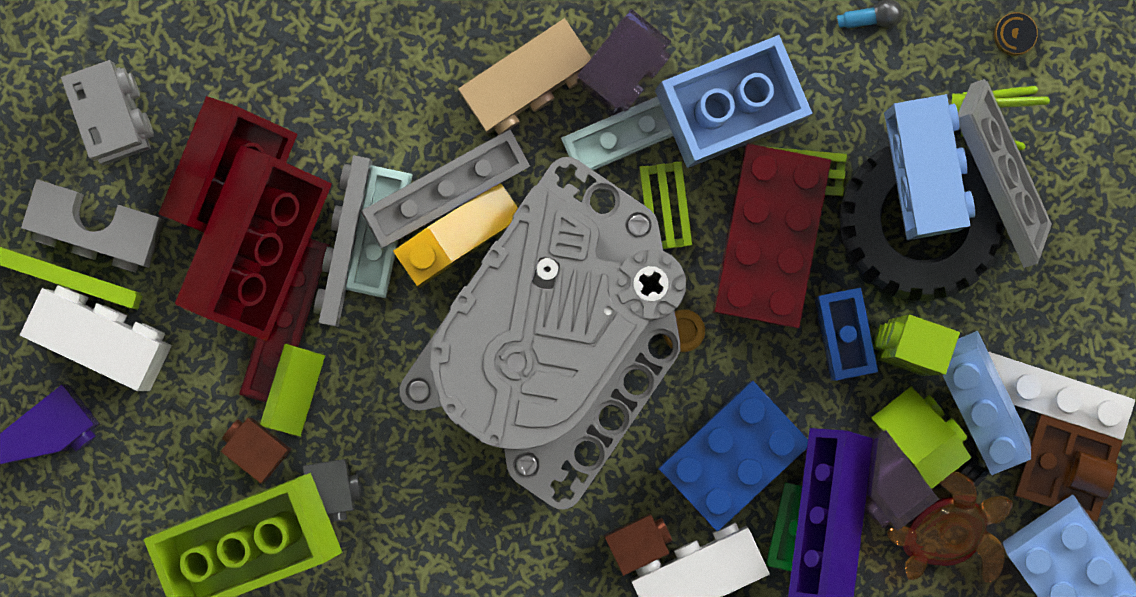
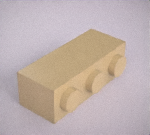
M564 18L459 87L458 90L487 135L494 130L500 135L516 126L520 122L517 115L527 108L531 107L536 112L555 99L552 92L565 83L571 89L590 76L587 69L593 65V60Z

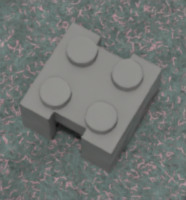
M108 60L61 77L89 159L93 161L98 160L99 164L104 166L151 149L148 138L154 137V132L147 114L141 113L140 109L136 107L134 99L140 97V92L132 73L128 74L125 68H116L115 63Z

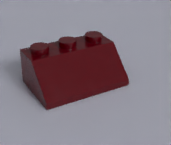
M206 96L158 214L204 232L240 145L287 162L298 134L238 106Z

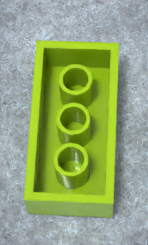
M311 473L179 523L143 539L166 597H236L321 565L343 553Z

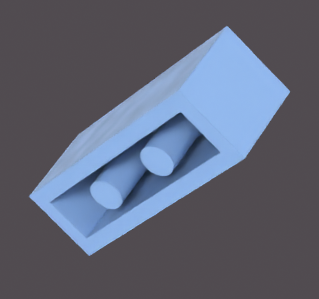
M975 331L959 338L946 375L942 376L990 474L994 475L1031 460V440L979 332Z

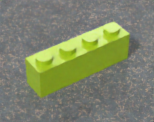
M910 314L888 320V323H884V325L879 324L872 342L873 349L878 350L875 359L922 376L946 375L960 332Z

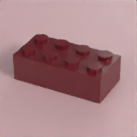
M748 143L744 146L712 313L789 328H799L831 159Z
M240 145L177 296L175 305L267 341L332 183L270 155Z

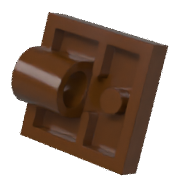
M1038 414L1031 436V460L1023 462L1013 495L1053 508L1073 494L1091 520L1097 522L1103 502L1110 495L1118 470L1116 461L1123 440Z

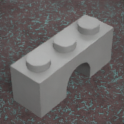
M36 179L21 226L22 229L33 232L31 236L32 241L55 247L57 240L73 244L71 253L96 260L98 252L114 257L112 266L135 273L138 265L150 267L164 219L118 205L110 225L101 231L91 232L83 226L79 215L84 194Z

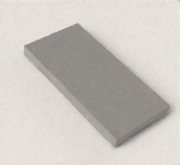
M983 79L971 83L958 112L959 126L1019 259L1025 268L1038 264L1052 223L989 83Z

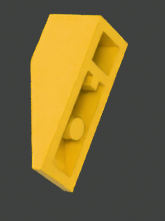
M500 183L428 226L393 250V252L416 286L421 288L507 229L518 207Z

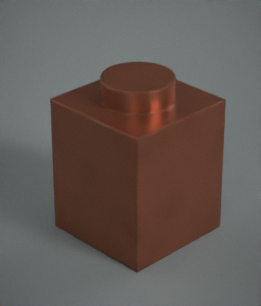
M247 418L244 423L237 419L222 437V440L227 444L221 452L260 484L267 481L291 451V448L253 418Z
M650 513L604 535L623 576L670 554L665 544L673 541L663 519L660 518L654 521Z

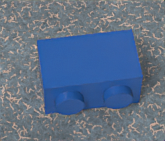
M861 288L815 297L814 300L831 381L878 372Z

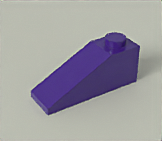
M61 384L0 433V465L67 451L71 447L75 452H78L95 439L96 435L92 430L99 426L100 423L69 384Z

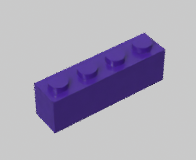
M809 429L788 597H854L873 438L847 430Z

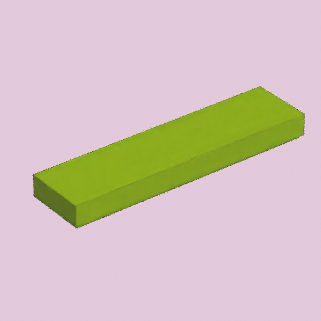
M0 247L1 266L132 309H139L143 297L140 292Z

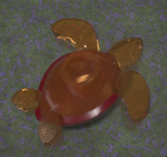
M954 471L940 482L953 497L943 498L928 505L915 517L909 527L893 526L887 532L889 539L896 545L903 546L906 554L910 556L905 562V571L908 579H918L923 574L927 563L941 566L956 565L966 561L977 551L981 556L982 578L985 582L989 583L999 577L1003 569L1005 556L1002 543L986 531L988 525L998 524L1009 515L1013 507V501L1006 496L997 495L982 501L981 504H977V488L974 482L967 476Z

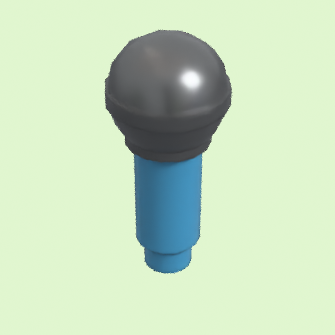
M882 0L872 8L848 11L843 15H837L839 28L846 27L847 29L873 24L893 28L901 22L903 11L897 1Z

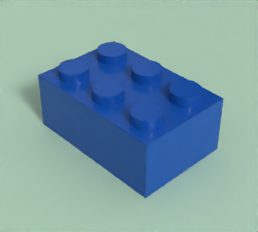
M749 381L657 468L718 532L807 449L808 439L754 381Z

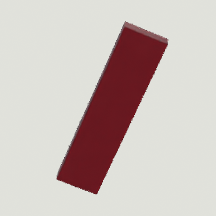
M309 239L268 340L264 341L256 338L239 395L267 403L284 345L300 346L322 274L327 247H330L329 244Z

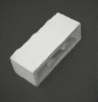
M736 522L722 527L718 532H713L716 540L700 547L697 540L674 550L677 558L662 565L659 559L636 569L638 576L632 578L631 582L638 597H723L770 575L749 528L744 526L739 529Z

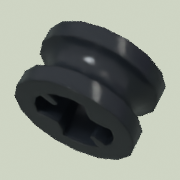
M976 455L971 456V459L964 463L948 481L952 486L959 485L961 488L960 494L964 497L970 494L989 474L987 466H979V458Z

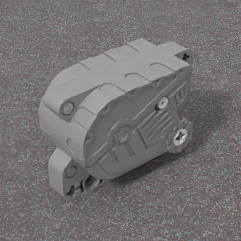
M562 157L555 160L539 183L525 197L512 216L510 225L501 238L494 242L481 261V267L470 283L463 287L450 306V312L402 380L400 385L402 402L413 410H427L442 406L449 418L466 432L485 444L504 448L507 470L515 482L554 508L568 509L573 507L587 490L680 352V338L674 309L683 300L686 292V277L680 263L672 255L663 252L659 225L655 214L579 160L572 157ZM570 167L575 169L574 178L583 186H585L587 178L595 182L586 190L582 202L575 199L580 194L579 189L571 184H567L564 188L558 186L560 180L556 172L559 169L563 172L568 171ZM598 191L609 192L615 200L614 208L606 214L595 212L590 205L592 195ZM650 277L655 278L658 281L655 288L659 291V294L651 292L648 296L641 293L643 284L638 280L648 281ZM663 334L671 340L672 352L667 358L657 359L650 354L648 343L654 335ZM631 370L643 371L648 378L647 389L639 395L629 393L624 387V377ZM608 405L619 407L624 414V421L616 430L604 429L599 422L601 410ZM591 441L598 446L600 456L593 465L584 466L576 461L574 451L579 443ZM568 460L575 470L588 474L584 482H581L576 476L570 485L574 495L571 498L563 496L558 501L553 497L555 489L551 486V483L554 480L562 482L566 478L569 470L562 469L561 467Z

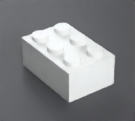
M57 285L55 291L41 289L20 336L136 391L151 390L172 346L162 341L165 336L164 332L145 323L135 322L132 327L124 323L127 317L126 314L98 303L92 308L86 305L88 296L71 288Z

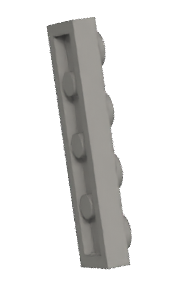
M509 129L360 212L380 248H384L527 169L530 165Z
M353 155L351 165L344 164L339 188L346 190L343 206H335L331 223V230L337 231L334 248L327 247L322 267V272L329 273L326 289H318L314 305V313L320 314L319 323L339 327L346 294L349 263L356 241V231L360 211L363 207L368 175L373 163L369 158Z

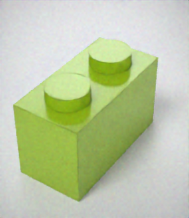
M911 386L871 418L888 444L920 479L932 489L971 459L962 443L968 438L952 418L947 422L942 419L945 414L930 395L923 399Z

